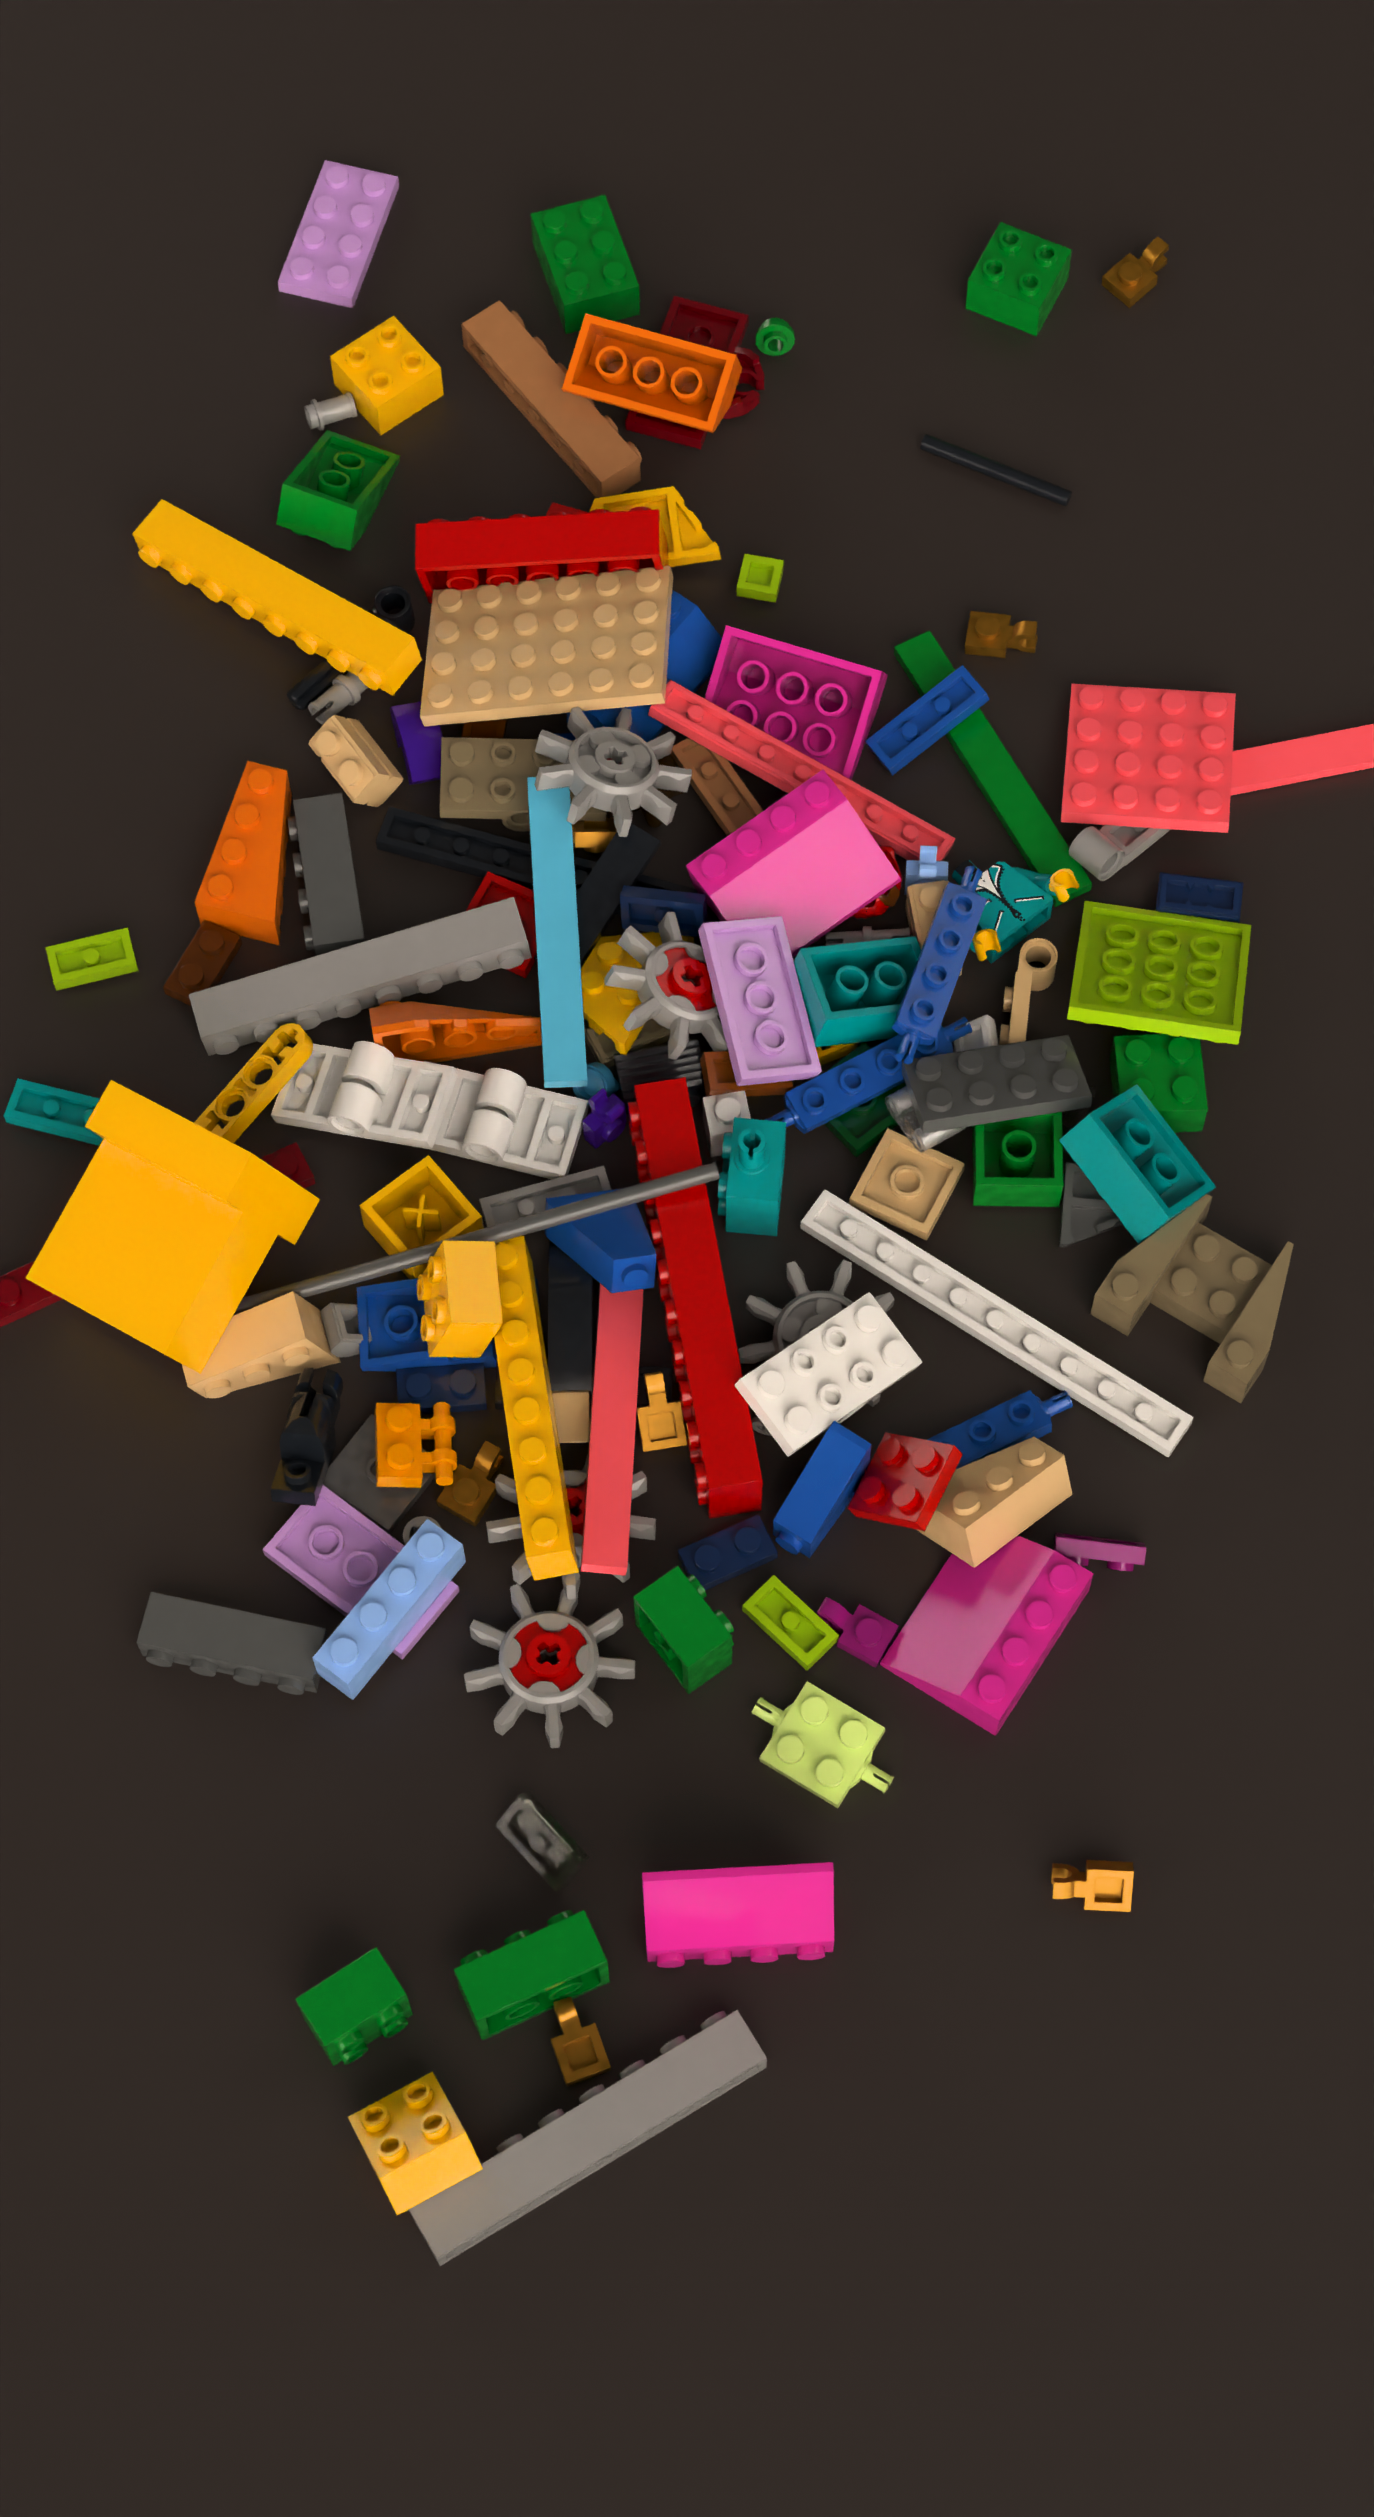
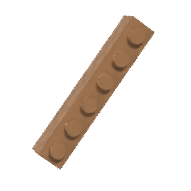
M499 300L461 324L463 345L466 351L596 498L619 495L641 481L640 463L642 462V457L637 447L630 441L626 443L618 434V429L613 420L608 415L602 416L595 408L592 399L562 391L567 373L566 367L560 362L556 364L548 355L547 348L542 340L537 336L533 338L525 329V325L517 312H510Z

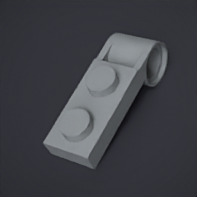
M1105 825L1100 830H1097L1094 826H1089L1082 830L1073 840L1069 848V856L1097 879L1105 881L1121 868L1128 865L1171 829Z

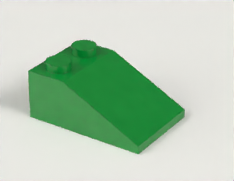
M327 430L282 484L276 525L290 529L297 535H307L321 540L331 547L351 551L365 533L399 464L400 455Z

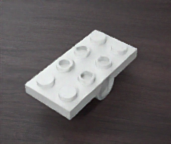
M369 1041L355 1042L352 1050L313 1044V1051L308 1060L280 1090L271 1116L279 1124L432 1150L458 1074L453 1066L394 1057L393 1053L387 1048Z
M455 1068L458 1077L432 1150L547 1179L568 1175L583 1128L582 1120L586 1118L589 1109L588 1100L527 1086L526 1081L520 1075L506 1069L490 1068L486 1070L485 1075Z
M868 1292L746 1374L734 1386L787 1457H789L828 1430L833 1421L840 1424L852 1416L868 1401L915 1370L922 1361L872 1294Z

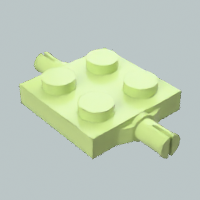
M807 1681L796 1700L785 1708L784 1711L762 1697L757 1701V1705L754 1706L751 1714L774 1726L772 1738L759 1757L760 1762L834 1807L839 1808L848 1791L858 1784L861 1779L879 1789L882 1793H885L888 1785H891L894 1776L871 1764L873 1751L885 1733V1727Z

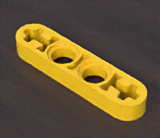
M287 1023L280 1026L194 1123L235 1143L308 1060L313 1051L311 1038L298 1024ZM290 1042L296 1044L293 1048L287 1046ZM275 1057L282 1061L279 1065L274 1060ZM262 1070H273L272 1076L267 1082L258 1085L254 1083L256 1076ZM236 1101L245 1102L240 1113L235 1116L226 1115L231 1104ZM220 1120L225 1125L223 1129L217 1124Z

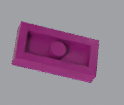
M1055 1532L1053 1550L1080 1566H1088L1089 1559L1107 1561L1106 1568L1119 1571H1133L1134 1564L1145 1565L1147 1548L1145 1543Z

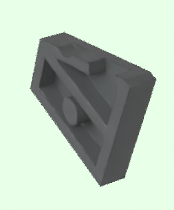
M1066 1162L1064 1166L1059 1247L1063 1248L1123 1225L1077 1163Z

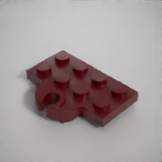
M674 296L659 334L737 355L742 366L737 385L747 383L756 390H764V372L760 363V357L752 350L740 347L749 325V315ZM735 390L731 406L723 419L744 416L753 410L760 402V393L754 390L747 392ZM629 410L626 418V430L697 449H702L708 433L704 430Z

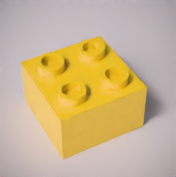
M395 316L390 317L330 356L334 385L343 395L347 392L351 393L356 409L380 436L444 395L440 365Z
M429 1155L359 1205L364 1227L388 1255L484 1228L480 1213ZM428 1263L402 1271L409 1279L418 1278L419 1274H423Z
M443 1240L434 1256H430L428 1266L423 1274H419L417 1279L418 1300L424 1301L425 1315L421 1318L420 1334L422 1341H427L429 1357L480 1358L502 1326L503 1320L494 1241Z
M433 2072L348 2116L360 2144L397 2215L483 2169L461 2122Z

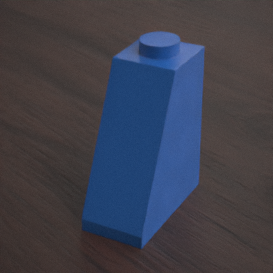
M615 1190L546 1198L545 1211ZM636 1203L544 1229L545 1235L550 1241L611 1293L654 1288L657 1254Z
M833 1421L773 1519V1535L776 1537V1542L783 1549L794 1555H797L799 1552L808 1558L813 1555L853 1498L854 1491L857 1490L870 1464L872 1444L836 1421Z

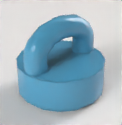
M591 1062L587 1064V1087H573V1092L577 1098L588 1100L589 1103V1099L602 1088L606 1090L607 1098L619 1091L620 1088L618 1081L614 1078L608 1067L599 1062Z

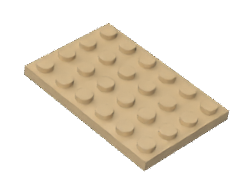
M670 565L664 566L663 570H655V567L640 568L639 572L621 570L612 573L601 572L599 576H595L593 573L572 575V577L563 576L559 577L557 581L553 577L535 579V581H519L517 585L505 582L501 583L499 587L486 584L478 585L477 588L458 591L450 588L433 590L420 718L424 727L571 713V709L579 707L582 711L664 704L666 698L673 574Z

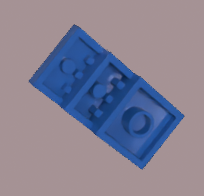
M535 1277L536 1291L540 1310L538 1280ZM418 1278L357 1287L359 1334L363 1335V1340L359 1344L360 1368L362 1371L396 1372V1369L472 1363H484L485 1368L497 1367L498 1362L494 1338L480 1358L429 1357L427 1341H422L420 1334L421 1318L425 1315L424 1301L418 1300L417 1297ZM369 1327L373 1341H369Z

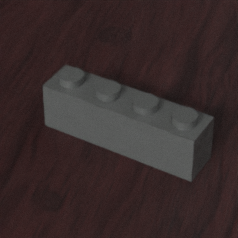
M336 793L293 800L295 816L287 817L291 842L299 841L300 852L292 853L296 878L304 877L305 888L298 889L301 914L309 913L311 925L303 926L307 951L315 950L316 956L364 942L365 937L343 794Z
M151 1592L136 1643L142 1656L146 1657V1661L157 1666L171 1667L173 1663L190 1666L189 1669L200 1675L215 1676L216 1672L234 1675V1680L246 1685L258 1686L260 1681L277 1684V1688L283 1692L303 1695L304 1690L317 1693L321 1676L317 1674L312 1657L329 1636L326 1628Z

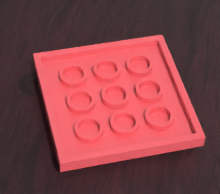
M1072 684L1061 822L1228 833L1236 693Z

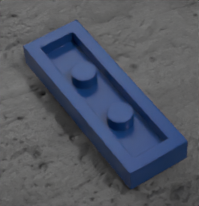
M962 665L865 742L893 776L990 699L986 691Z

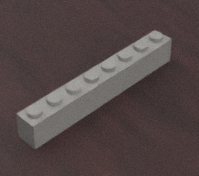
M511 897L189 994L200 1038L208 1056L214 1054L226 1055L236 1051L240 1046L254 1042L264 1043L275 1030L287 1023H295L300 1025L303 1030H310L317 1027L323 1021L337 1017H353L363 1009L380 1005L387 1001H400L403 997L416 993H433L443 985L460 980L472 981L481 977L483 973L499 968L512 969L521 965L524 960L532 958L515 899Z
M736 2010L729 2015H726L724 2011H720L712 2015L700 2025L702 2028L701 2032L686 2040L684 2035H681L669 2041L660 2049L661 2056L648 2064L644 2060L631 2064L619 2074L621 2080L605 2089L603 2084L591 2088L579 2097L580 2105L567 2113H564L562 2109H558L548 2114L538 2122L540 2129L523 2138L521 2134H516L508 2138L496 2148L499 2154L484 2163L479 2159L482 2170L410 2208V2214L440 2266L767 2068V2057L739 2011Z

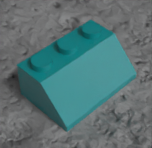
M1137 1084L1088 1114L1059 1140L1072 1160L1077 1163L1094 1185L1099 1195L1107 1202L1125 1229L1130 1232L1138 1244L1216 1188L1212 1180Z

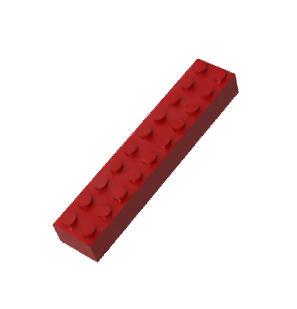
M686 1077L634 1085L635 1101L628 1102L630 1118L628 1122L632 1146H635L636 1169L639 1184L702 1166ZM706 1183L644 1200L643 1206L646 1223L650 1225V1239L657 1254L658 1289L661 1303L664 1302L666 1333L668 1342L672 1344L673 1371L676 1383L679 1382L681 1395L679 1400L681 1402L683 1421L687 1425V1446L690 1462L694 1464L698 1505L707 1504L709 1519L761 1511L763 1479L749 1406L734 1386L743 1375Z

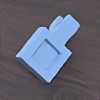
M920 845L919 860L906 861L904 895L907 894V887L913 884L941 880L948 881V862L936 861L937 846Z

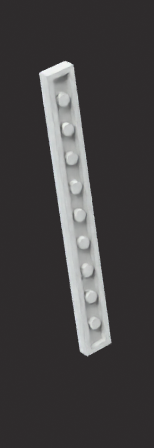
M824 1189L802 1219L801 1230L1058 1390H1065L1071 1398L1169 1458L1192 1424L1194 1417L829 1191Z

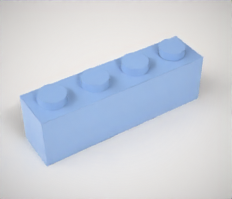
M426 1519L312 1657L317 1674L353 1700L465 1564L463 1544L429 1519Z

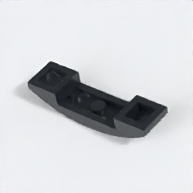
M550 1241L548 1270V1371L551 1390H589V1394L592 1395L593 1277Z

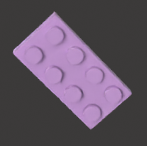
M325 160L278 280L279 291L353 308L398 191V176Z
M782 916L703 923L698 933L736 1085L745 1086L804 1080L819 1076L822 1070Z
M323 1485L316 1506L300 1505L263 1548V1552L267 1558L346 1617L402 1550L404 1545ZM452 1581L448 1583L394 1649V1654L402 1660L459 1593L458 1585Z

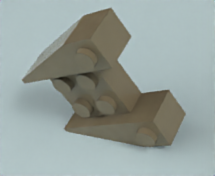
M1206 1194L1117 1260L1094 1295L1090 1315L1128 1336L1150 1303L1220 1344L1208 1363L1203 1382L1242 1403L1261 1374L1270 1351L1294 1244L1288 1241L1273 1265L1267 1263L1202 1225L1207 1218L1212 1196Z

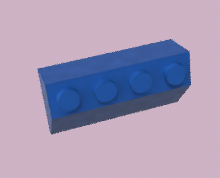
M672 590L666 684L669 680H672L695 693L712 674L722 637L696 604ZM651 705L624 707L631 709L632 725L630 732L638 735L646 742L655 739L666 727L663 723L648 716ZM622 708L582 712L594 728L614 727L616 718ZM566 713L567 723L569 720L570 713Z

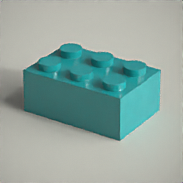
M916 936L800 948L794 960V965L816 1047L891 1039L898 1035L892 1029L921 951Z

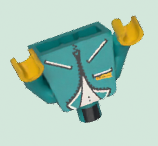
M970 860L961 863L952 874V878L958 885L961 883L967 866L975 867L973 874L977 870V867ZM999 861L983 872L975 892L986 898L987 901L969 950L976 953L979 961L987 959L991 964L1051 918L1054 900L1052 896H1057L1060 902H1066L1070 897L1066 889H1078L1080 887L1073 871L1065 868L1056 871L1052 875L1043 874L1019 867H1011L1007 863Z

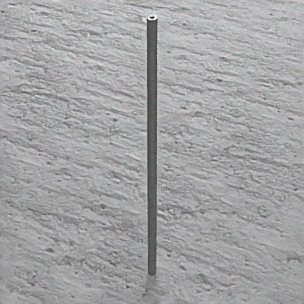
M716 1162L445 1240L494 1241L498 1243L718 1180L720 1175ZM443 1240L243 1297L234 1315L292 1291L302 1298H307L428 1263L430 1256H434Z

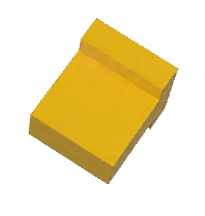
M110 1080L85 1125L86 1128L104 1139L28 1272L26 1279L201 1374L276 1237L278 1236L295 1245L320 1199L253 1153Z

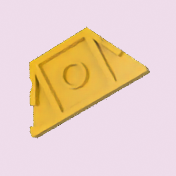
M674 486L594 498L590 511L606 509L611 512L629 511L634 507H648L652 510L659 509L668 542V566L670 565V567L721 560L719 546L710 539L702 528L699 519L693 511L686 507L684 499Z
M640 933L655 947L662 944L659 933ZM622 935L600 937L581 968L584 1019L588 1021L589 1027L598 1035L602 1033L607 1035L614 1042L615 1049L620 1054L627 1055L643 1026L628 1032L623 1024L634 1008L640 1005L641 1002L637 990L605 986L604 978L613 964L641 969L642 965L617 944ZM682 936L683 941L694 943V937Z

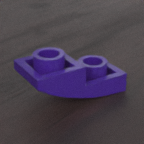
M421 702L390 707L398 748L402 747L409 785L441 780V740L443 735L440 725L424 727L420 718Z

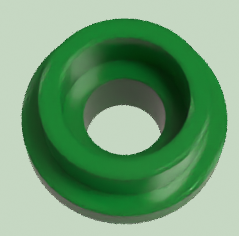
M781 318L765 320L760 325L755 336L758 349L770 356H779L787 353L795 343L793 329Z

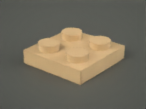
M887 1128L850 1196L849 1204L860 1211L927 1241L964 1172L965 1163L930 1147L920 1149L914 1140Z

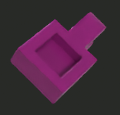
M827 1597L817 1611L818 1616L834 1631L842 1634L836 1647L874 1668L878 1666L899 1625L861 1604L858 1605L852 1615L842 1605Z

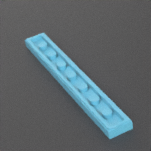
M527 777L544 1088L587 1087L572 824L567 821L571 806L570 789L565 787L537 791L534 785L536 777Z

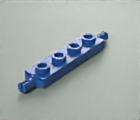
M967 866L965 868L960 885L948 882L944 888L893 1023L892 1029L903 1037L895 1058L900 1062L905 1056L904 1064H911L913 1062L918 1044L932 1045L936 1039L987 899L975 892L982 877V871L977 868L973 874L974 866Z
M962 1017L944 1028L941 1025L932 1045L918 1044L914 1058L953 1053L951 1042L972 1033L970 1023L966 1025L968 1022L966 1017ZM898 1034L786 1092L783 1097L785 1110L764 1120L786 1122V1128L794 1124L798 1130L806 1134L904 1083L902 1060L899 1062L895 1058L903 1037Z
M1029 1390L927 1440L955 1445L963 1454L956 1468L958 1469L1029 1438L1036 1437L1038 1439L1051 1433V1417L1072 1408L1073 1403L1065 1390L1045 1401L1040 1400Z

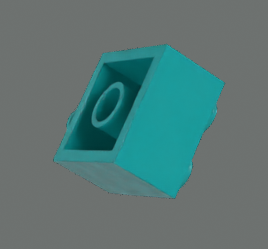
M734 1117L733 1133H724L722 1150L723 1168L722 1172H720L718 1185V1216H726V1232L777 1236L785 1165L786 1122Z

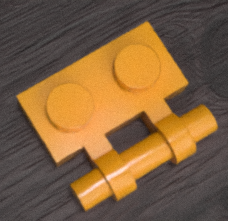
M376 1402L374 1411L376 1487L421 1488L423 1473H435L436 1483L440 1486L451 1485L453 1483V1471L457 1468V1453L452 1449V1437L456 1434L455 1419L451 1416L450 1405L446 1402H438L433 1405V1417L421 1419L420 1404ZM421 1439L434 1440V1451L422 1452Z

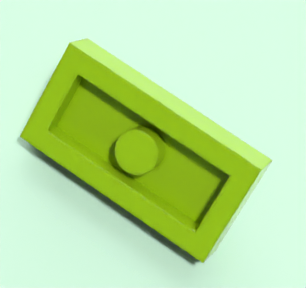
M128 927L45 947L56 991L139 971Z
M775 1575L742 1605V1611L806 1671L839 1640V1634Z

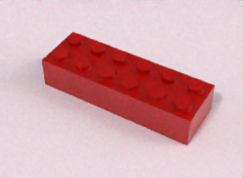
M634 507L629 511L620 512L595 509L587 514H569L558 511L550 513L548 516L537 517L514 514L503 519H489L483 516L469 518L467 521L453 522L445 519H432L427 523L416 524L415 569L429 603H432L433 590L450 588L460 591L475 589L478 585L486 584L499 587L501 583L505 582L517 585L519 581L524 580L535 581V579L554 577V580L557 581L559 577L563 576L572 577V575L592 573L595 576H599L601 572L612 573L621 570L639 572L640 568L655 567V570H663L664 566H668V542L659 509L652 510L648 507Z

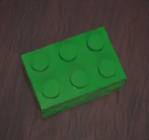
M605 194L531 213L532 242L565 334L580 331L585 313L612 321L640 315L639 284Z
M572 1910L561 1912L547 1921L548 1926L532 1934L529 1930L519 1931L504 1940L505 1946L487 1953L486 1949H481L461 1959V1966L455 1968L454 1972L459 1990L481 2040L554 2008L553 2002L570 1996L574 1999L610 1982L608 1961L584 1910L576 1914Z

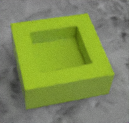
M744 554L737 583V596L776 603L784 570V560Z

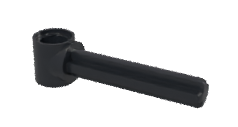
M395 585L384 587L377 593L374 606L368 612L408 634L415 625L409 593L404 588ZM392 609H402L397 614H388ZM325 658L288 692L287 697L294 707L305 710L311 702L315 701L332 686L333 679L338 675H344L346 672L343 673L336 670Z

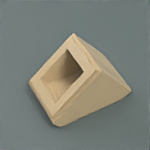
M589 1390L552 1391L559 1443L589 1442Z

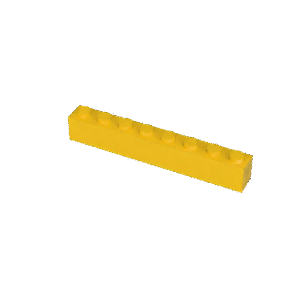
M163 499L159 501L132 533L139 548L138 554L140 558L153 568L160 566L169 571L181 584L188 585L191 583L200 588L203 594L214 602L221 600L232 606L234 611L244 619L250 620L254 618L263 623L265 628L277 637L284 635L290 638L307 654L313 655L317 653L326 658L328 663L336 670L343 673L347 670L359 677L363 684L372 690L380 688L393 696L422 661L413 636Z
M519 1236L495 1243L503 1324L494 1336L525 1556L534 1581L578 1573L579 1568L533 1264L524 1236Z

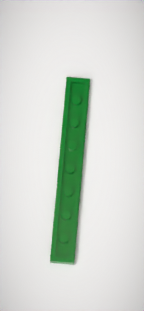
M930 630L894 647L896 659L921 697L955 671ZM977 709L945 734V736L1031 871L1052 875L1060 869L1072 870L1080 887L1078 889H1066L1070 896L1066 902L1091 891V880L1082 866L1069 856V846L981 709ZM1052 896L1054 898V907L1066 903L1060 902L1057 896Z

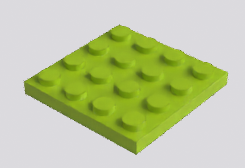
M1085 901L1067 1019L1087 1024H1101L1128 1030H1141L1174 1037L1181 1036L1208 1040L1215 1043L1238 1045L1242 1026L1251 925Z

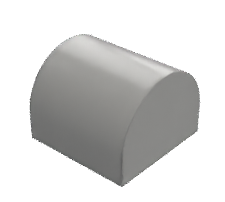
M329 1303L321 1310L320 1315L330 1352L340 1358L360 1354L359 1344L363 1340V1335L359 1334L357 1304ZM369 1327V1341H373Z

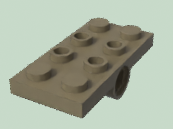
M442 737L440 818L502 819L503 825L508 829L528 832L530 831L527 777H536L539 767L561 765L563 763L536 753L535 749L538 739ZM570 790V800L572 802L575 795ZM590 807L585 816L579 821H606V811Z

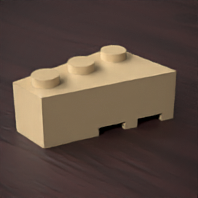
M292 1291L234 1315L201 1374L183 1364L182 1367L188 1388L205 1398L214 1399L223 1397L232 1391L302 1373L306 1368H313L314 1370L340 1363L341 1361L339 1357L330 1352L320 1315L321 1310Z
M1032 1437L956 1469L926 1530L917 1531L975 1568L1073 1495L1065 1456L1036 1437Z

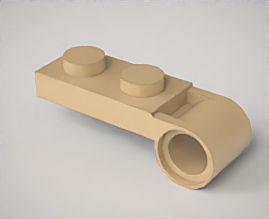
M1030 939L1021 947L1014 986H1005L1002 1012L1011 1013L1009 1025L1001 1024L999 1045L1026 1041L1031 991H1042L1048 988L1054 980L1058 952L1056 947L1046 939ZM1033 961H1039L1045 964L1046 966L1043 968H1034L1028 963Z

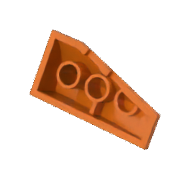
M387 1001L378 1007L369 1008L374 1043L387 1048L393 1053L394 1057L437 1063L542 1045L540 1017L412 1001L404 1003Z

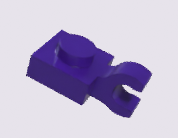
M603 1088L589 1099L592 1113L582 1120L584 1139L595 1150L605 1141H614L626 1126L625 1103L614 1093L607 1098V1092Z

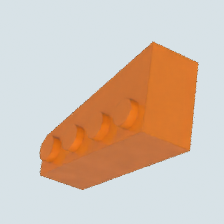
M247 761L194 902L200 926L206 920L239 936L280 946V921L283 911V885L286 875V849L289 838L287 817H290L292 801L287 770Z

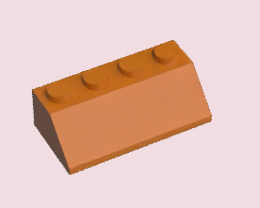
M585 313L562 391L714 433L731 406L742 366L735 354Z

